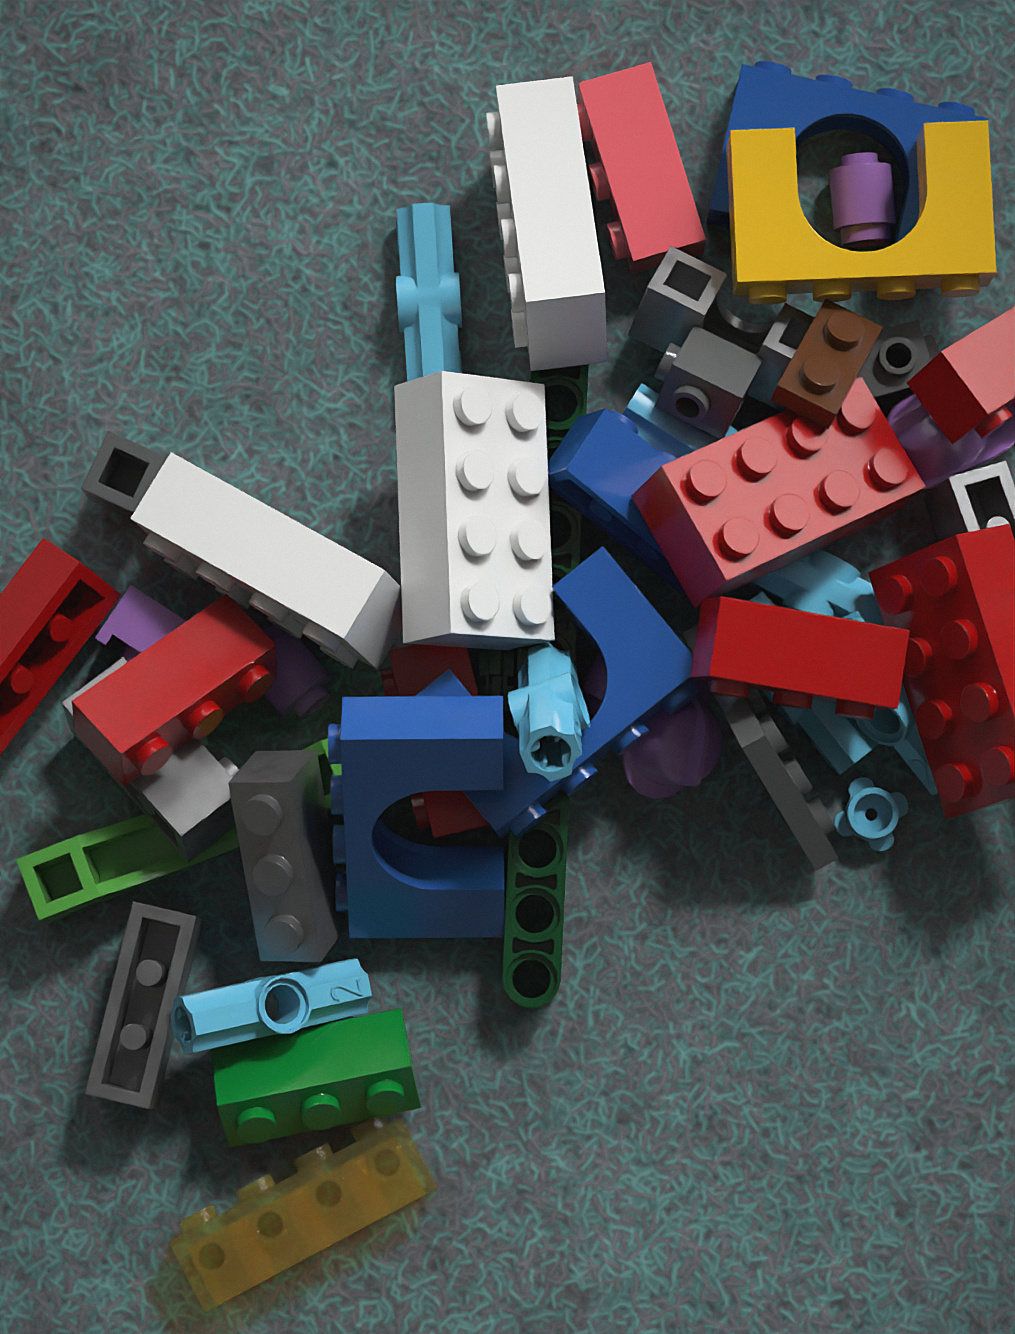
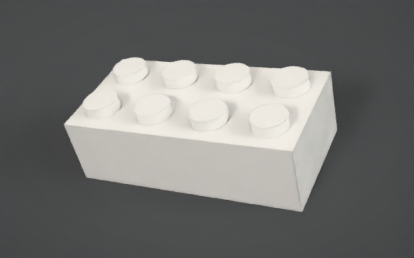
M573 76L497 85L498 112L486 113L490 145L493 188L496 189L497 197L496 207L500 239L503 240L504 248L503 258L506 285L511 299V319L515 348L528 347L531 371L607 362L605 289Z
M439 371L395 385L403 643L510 650L554 641L544 384Z
M172 452L130 518L148 534L143 544L163 556L165 563L191 579L197 580L198 576L216 586L215 590L222 596L227 594L237 605L245 609L252 605L257 610L266 614L268 621L290 635L300 639L304 634L319 644L321 651L349 668L353 669L359 659L378 670L403 629L401 587L384 569Z

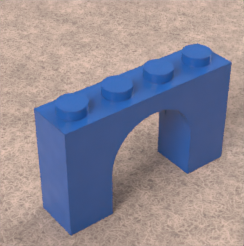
M758 61L754 66L742 64L706 223L730 228L726 151L730 130L795 128L796 148L816 134L830 130H850L867 135L879 142L892 155L900 170L903 181V201L893 243L895 244L915 227L918 220L919 184L916 139L923 123L986 120L989 122V118L976 116L975 110L972 107L957 102H941L938 104V107L913 102L914 97L911 94L898 89L881 88L877 90V93L852 88V82L839 76L818 75L813 80L791 75L790 68L775 62Z
M603 546L552 586L555 600L595 647L607 669V688L600 709L590 721V728L581 731L582 755L575 760L572 766V774L550 782L543 775L528 773L520 755L519 739L503 731V790H461L500 839L510 831L516 837L525 834L547 815L546 810L542 807L543 804L561 790L567 796H571L579 791L598 774V770L593 766L594 763L612 749L619 756L630 750L649 733L644 723L662 708H665L670 715L677 712L700 692V689L695 684L699 679L690 677L693 662L692 653ZM448 669L416 696L471 695L453 672Z
M503 696L342 697L341 724H329L328 759L329 764H341L342 775H331V814L344 815V825H334L333 860L334 864H346V873L336 874L335 896L336 912H348L349 938L504 937V846L421 845L398 836L379 818L382 812L394 802L419 792L503 790Z

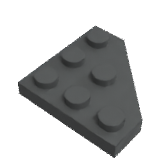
M698 625L682 633L693 655ZM750 688L749 698L714 694L739 744L814 869L817 871L839 859L826 836L837 828L818 796L807 801L803 795L813 788L796 757L792 755L784 760L781 756L792 749L774 717H771L770 713L761 718L759 717L758 713L766 710L767 706L758 690Z

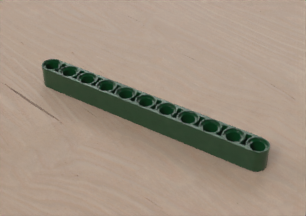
M589 364L531 371L530 382L544 384L545 399L551 395H563L573 402L576 409L572 417L566 421L555 422L546 418L547 458L552 457L577 417L587 413ZM549 487L550 519L562 521L570 531V538L565 544L557 548H551L552 581L559 582L580 565L582 513ZM561 607L554 611L555 640L549 642L560 650H570L575 662L577 625ZM538 644L518 648L516 690L518 689V668L525 662L528 648ZM514 723V737L519 739V734ZM563 790L558 792L553 800L542 805L547 815L533 828L520 837H516L512 831L509 832L502 978L504 990L509 999L518 1006L528 1009L540 1008L551 1002L557 994L561 982L569 796ZM530 834H544L555 845L556 856L551 864L546 867H529L519 856L520 843ZM530 897L544 899L549 903L553 911L552 923L546 930L539 933L526 932L516 921L517 907L523 900ZM524 962H539L546 967L550 974L549 988L540 997H523L513 986L512 978L514 971Z

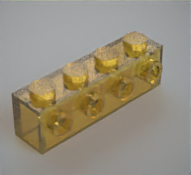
M388 1117L372 1118L350 1130L356 1140L350 1146L333 1154L328 1143L295 1159L293 1162L299 1173L275 1184L269 1173L235 1191L241 1204L218 1215L211 1204L177 1222L183 1235L169 1241V1244L204 1312L213 1309L437 1189L439 1185L404 1117L393 1123H390Z

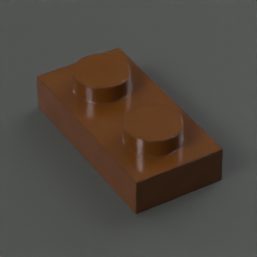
M825 299L778 382L771 401L829 430L883 327Z

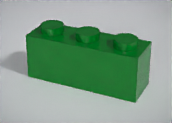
M401 1008L306 1027L290 1034L270 1035L210 1049L217 1108L229 1148L250 1143H262L269 1139L313 1130H325L337 1125L376 1117L392 1116L400 1112L421 1108L413 1058Z

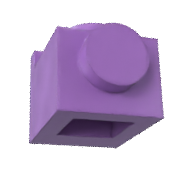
M130 585L95 639L112 652L119 642L126 645L120 656L126 661H130L185 623L186 620Z

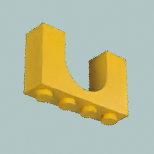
M988 120L923 123L916 139L919 184V215L917 224L897 243L884 249L869 252L850 251L831 244L822 238L805 218L798 196L795 128L730 130L726 151L733 296H748L749 303L771 305L787 301V294L813 293V300L817 302H824L825 299L832 302L845 301L852 297L851 292L877 291V298L883 300L911 298L916 295V289L941 288V295L951 298L969 297L979 294L980 287H988L997 272Z

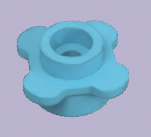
M869 778L855 779L848 787L850 798L845 810L838 813L834 818L836 831L843 837L854 835L867 841L873 851H885L894 843L892 831L897 825L898 819L908 812L907 799L899 792L890 794L884 789L874 787L872 780ZM872 808L877 812L875 820L870 821L865 817L867 809Z

